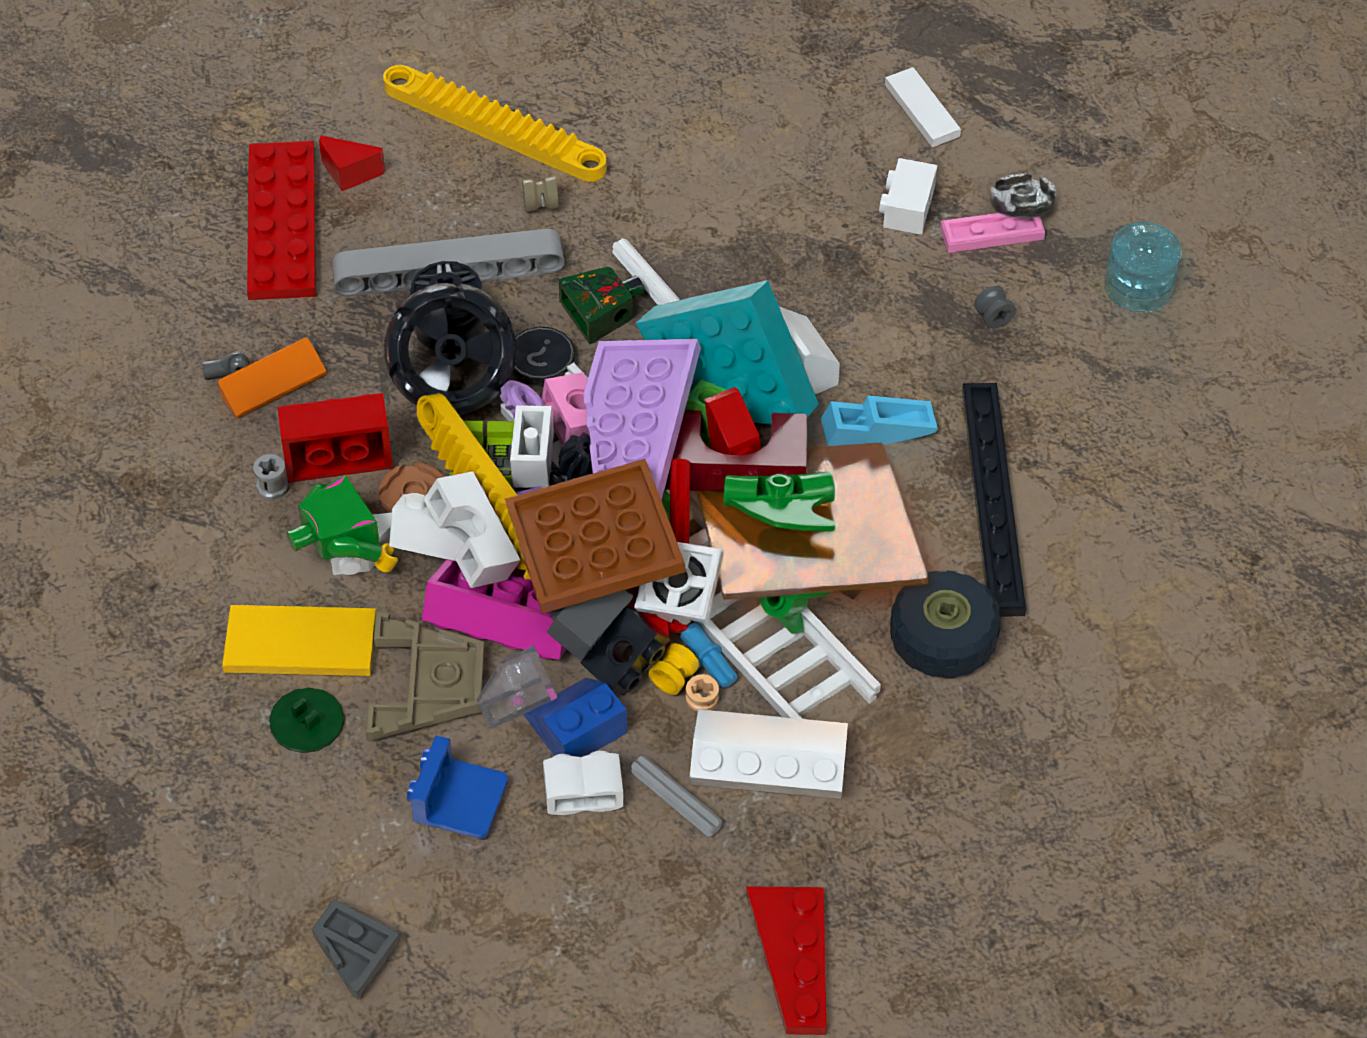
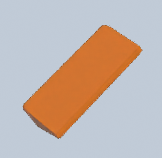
M306 337L218 381L220 397L236 419L327 375V371L312 343Z

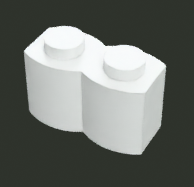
M595 751L584 757L558 754L543 761L548 814L569 815L585 810L604 812L623 807V786L619 754L608 753L607 751Z

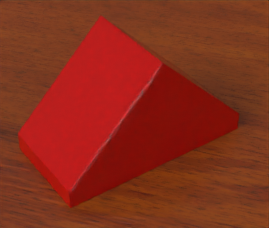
M323 135L320 136L321 162L341 191L384 174L383 148Z

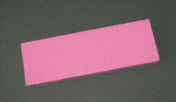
M1003 213L943 220L940 225L948 253L1044 240L1045 230L1040 215L1022 218Z

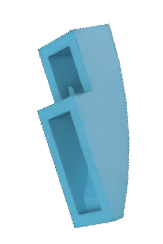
M867 396L863 404L831 401L821 417L827 446L852 447L895 443L935 433L938 429L931 401Z

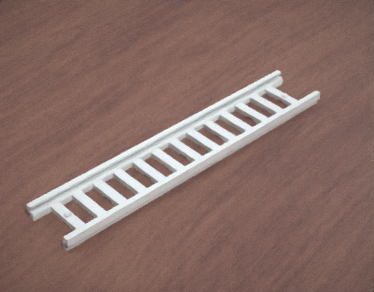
M572 363L567 366L568 372L565 375L581 373L582 371ZM503 403L501 405V413L508 421H514L513 414L506 410V404ZM560 440L553 443L551 468L558 471L560 469L558 464L560 458L558 456L561 447H563ZM561 474V477L567 481V476ZM690 491V520L694 519L703 529L689 537V544L707 547L716 542L725 551L719 575L735 565H738L747 574V576L714 596L708 623L694 621L700 624L710 640L722 648V653L782 717L802 719V715L850 684L869 704L876 700V694L880 692L881 684L807 607L803 612L799 613L802 614L804 632L791 634L786 628H783L744 654L735 647L733 642L773 616H769L762 606L759 605L721 630L710 620L732 603L741 600L758 588L762 590L765 584L772 579L768 577L769 572L763 567L761 570L756 567L751 557V548L697 491ZM803 636L815 646L766 679L755 668L782 648H786ZM826 660L838 670V672L789 704L778 693V691Z

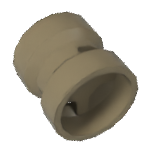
M555 176L545 177L542 181L522 179L525 212L536 211L539 207H546L549 210L559 209Z

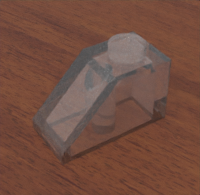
M532 646L501 660L476 701L489 728L492 729L558 697L535 647Z

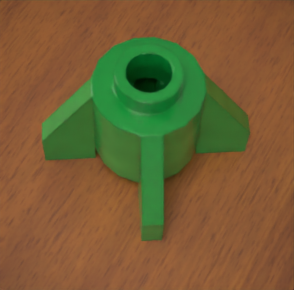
M794 560L781 561L772 580L765 584L761 590L760 598H757V604L761 605L769 616L776 617L791 634L804 632L802 614L799 613L804 611L809 598L828 596L829 591L828 588L808 591L801 581L793 579L797 578Z

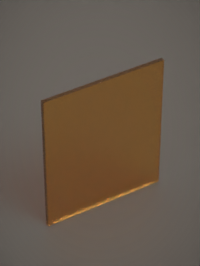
M882 442L807 448L806 474L829 471L835 484V501L833 503L820 504L812 512L835 521V531H803L773 527L735 507H724V491H696L710 547L722 549L724 552L718 577L723 600L928 584L929 577Z

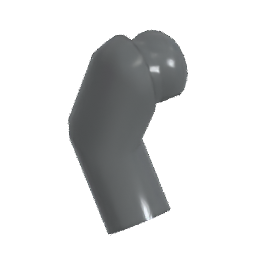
M233 352L220 360L202 362L204 378L228 376L248 366L249 359L244 353Z

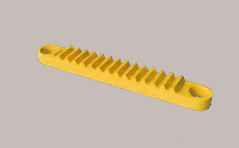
M394 65L385 70L383 74L384 90L387 95L583 181L594 182L600 180L607 172L605 153L597 147L578 140L574 133H571L570 136L567 135L563 128L557 131L551 123L545 126L542 119L534 121L530 114L524 117L518 109L513 112L507 104L501 107L497 100L490 102L486 95L480 98L476 91L473 90L469 93L463 85L459 89L455 82L451 81L448 84L442 76L436 79L432 72L424 74L405 65ZM398 78L407 80V82L403 85H394L393 83H391L393 80ZM586 161H596L599 163L594 168H587L582 164Z
M437 393L420 397L416 407L417 417L422 428L433 441L430 448L439 451L437 458L446 461L444 467L447 470H453L452 475L474 472L479 484L484 488L486 497L493 510L499 516L511 543L517 549L520 562L516 567L526 570L523 577L531 580L505 501L506 498L517 496L516 492L443 394Z

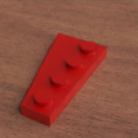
M746 886L747 900L752 909L757 935L760 937L767 970L770 972L773 991L785 1033L789 1035H826L824 887Z

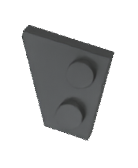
M335 899L331 901L312 927L314 938L353 997L357 999L361 997L400 942L398 932Z

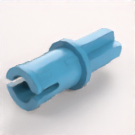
M695 622L688 625L687 630L681 633L680 638L697 657L699 667H704L720 687H730L737 680V674L722 656V648L709 639L699 623Z

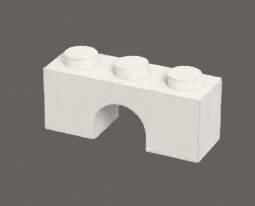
M474 472L437 478L426 494L424 501L439 529L450 526L458 527L470 536L455 557L470 588L507 580L520 562L516 547L511 543L499 516L493 510L486 497L485 490L479 484Z

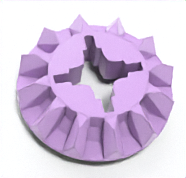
M510 380L500 388L502 392L500 398L506 404V410L513 414V418H515L516 405L545 406L539 395L523 383Z

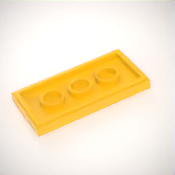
M230 605L222 663L223 672L371 676L376 608Z

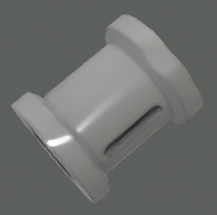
M266 454L259 457L254 462L253 470L254 475L258 479L256 487L260 497L271 501L282 498L288 491V483L284 476V461L281 457L274 454Z

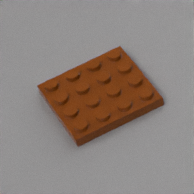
M646 459L505 499L542 614L686 572L684 559Z

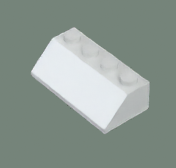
M698 709L690 767L691 785L841 799L848 723Z

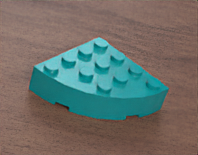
M768 280L656 305L636 322L644 340L697 339L701 349L690 390L692 391L701 379L727 390L736 387L755 423L771 424L772 413L807 414L808 417L819 405Z

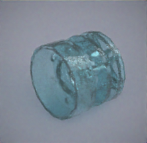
M1150 222L1127 224L1116 232L1111 240L1104 285L1109 298L1114 303L1132 312L1146 313L1158 310L1170 301L1174 293L1176 274L1181 260V244L1176 235L1166 227Z

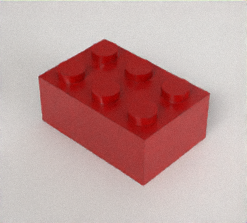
M383 393L363 394L355 397L327 399L301 404L293 403L277 407L288 483L393 469Z

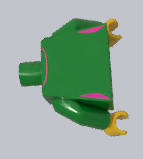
M346 475L339 477L329 485L315 484L298 506L301 525L286 532L288 541L294 551L313 544L322 559L329 560L336 557L360 558L374 562L376 568L386 573L391 572L399 561L397 557H392L394 548L389 547V543L382 545V547L378 545L380 541L377 521Z

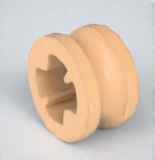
M704 674L692 677L686 685V703L694 711H698V709L712 710L715 708L719 701V685L717 681L711 676ZM699 689H703V692L707 693L708 696L702 698L701 694L696 692Z

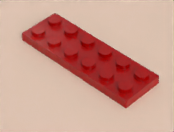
M314 140L249 144L248 300L316 297Z

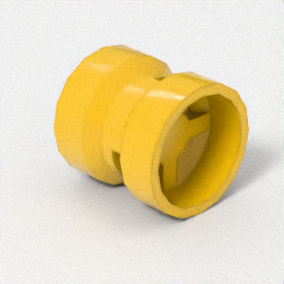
M672 643L664 652V659L657 661L649 670V677L661 691L666 694L677 695L685 685V678L691 677L699 668V661L688 648L681 644Z

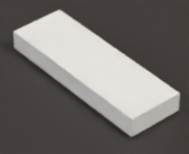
M914 67L885 78V86L931 147L960 137L961 128Z

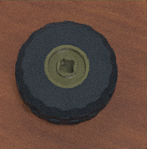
M946 570L927 572L915 577L900 589L892 606L890 635L894 649L907 665L923 674L943 678L968 675L983 666L995 651L1001 623L999 605L991 591L969 575Z

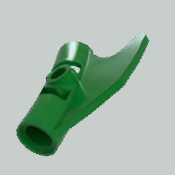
M829 471L797 475L775 474L772 476L726 475L724 507H735L753 518L778 528L803 531H835L836 529L835 521L812 512L820 504L833 503L835 501V484Z

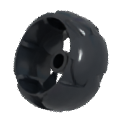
M440 283L415 292L398 307L386 330L384 358L388 373L400 393L416 406L420 397L440 393L447 398L458 415L476 411L489 404L501 393L500 388L510 380L516 363L517 341L509 317L496 300L487 293L470 285ZM444 308H460L471 312L485 324L489 332L476 335L466 342L456 334H448V322ZM415 326L431 338L437 340L435 353L438 360L424 369L419 376L413 369L409 358V341ZM454 340L455 346L461 347L460 355L455 354L456 358L452 360L448 359L446 353H441L442 345L447 346L446 341ZM465 356L485 364H490L484 376L474 385L459 391H447L450 382V366L461 363Z

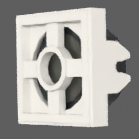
M677 542L685 562L686 572L640 585L634 608L639 612L657 614L658 617L668 622H672L675 619L685 625L690 623L691 620L708 623L724 552L718 548Z

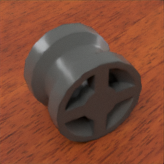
M1000 286L986 288L974 301L975 309L979 314L984 315L985 323L992 329L1004 326L1016 314L1015 305L1012 301L1006 300V293Z

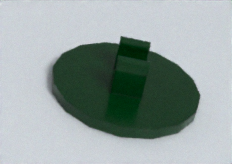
M310 687L295 689L282 696L273 706L269 717L271 734L277 743L289 751L299 753L316 752L331 745L340 735L344 724L342 707L337 699L324 690Z

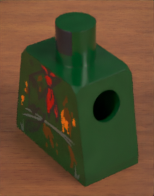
M608 266L559 279V302L589 345L629 322L633 317V298L644 294L643 284L637 275L621 281L615 271Z

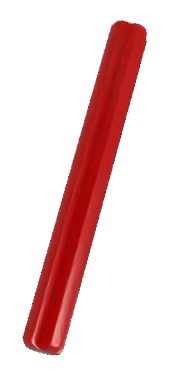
M673 459L670 465L669 522L676 541L689 544L691 463L687 459ZM673 619L672 622H668L669 632L680 634L687 630L688 624L685 625Z

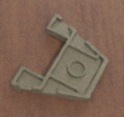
M376 612L375 647H412L408 703L368 704L367 740H377L481 712L485 653L484 641L443 629L436 632L420 627L419 622L409 619L402 622L390 618L388 613Z

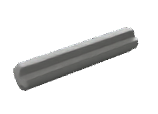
M642 755L633 762L631 766L632 774L703 834L713 837L721 829L722 819L647 756Z

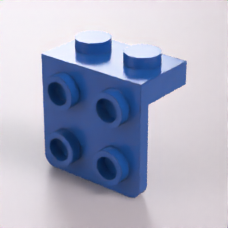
M436 735L431 748H425L420 760L421 773L418 780L413 779L408 788L407 801L411 802L413 822L483 839L489 833L508 784V777L501 771L452 759L450 739Z

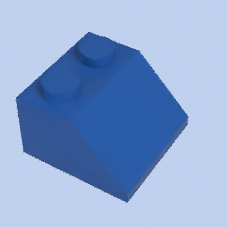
M590 678L580 680L524 712L526 720L554 756L568 754L584 757L627 733V709L606 683Z

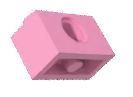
M584 372L548 378L544 382L542 401L545 406L552 407L553 427L563 447L571 435L580 437L584 432L590 437L586 420L588 417L587 408L584 404L583 396L588 379Z

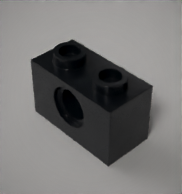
M626 606L580 663L595 678L606 683L614 693L625 695L633 691L642 680L641 675L646 668L663 656L665 652L664 646L669 642L670 638L642 612ZM631 645L633 649L632 656L625 662L623 658L624 650L627 646Z

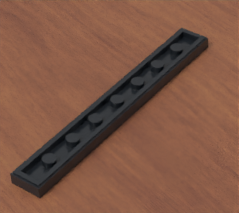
M997 382L963 383L962 398L985 586L991 591L995 600H997L1000 617L1025 616L1026 604Z

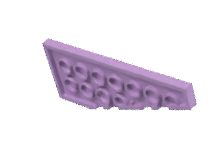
M697 339L598 341L583 394L584 404L587 408L588 417L586 420L590 433L593 473L646 459L662 500L701 349Z

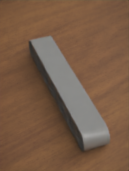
M539 229L344 251L332 258V272L335 291L343 296H356L411 289V282L418 271L429 264L440 261H457L465 264L478 274L480 281L554 273L561 270L565 260L560 234L553 229Z

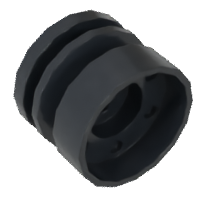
M440 261L429 264L418 271L411 282L410 295L425 287L440 283H461L482 291V283L478 274L471 267L457 261ZM444 308L448 322V334H456L466 342L472 337L483 333L484 323L471 312L460 308ZM415 326L414 330L418 340L426 347L435 350L437 340L431 338ZM454 340L446 341L447 346L442 345L441 352L460 351L461 347L455 346Z

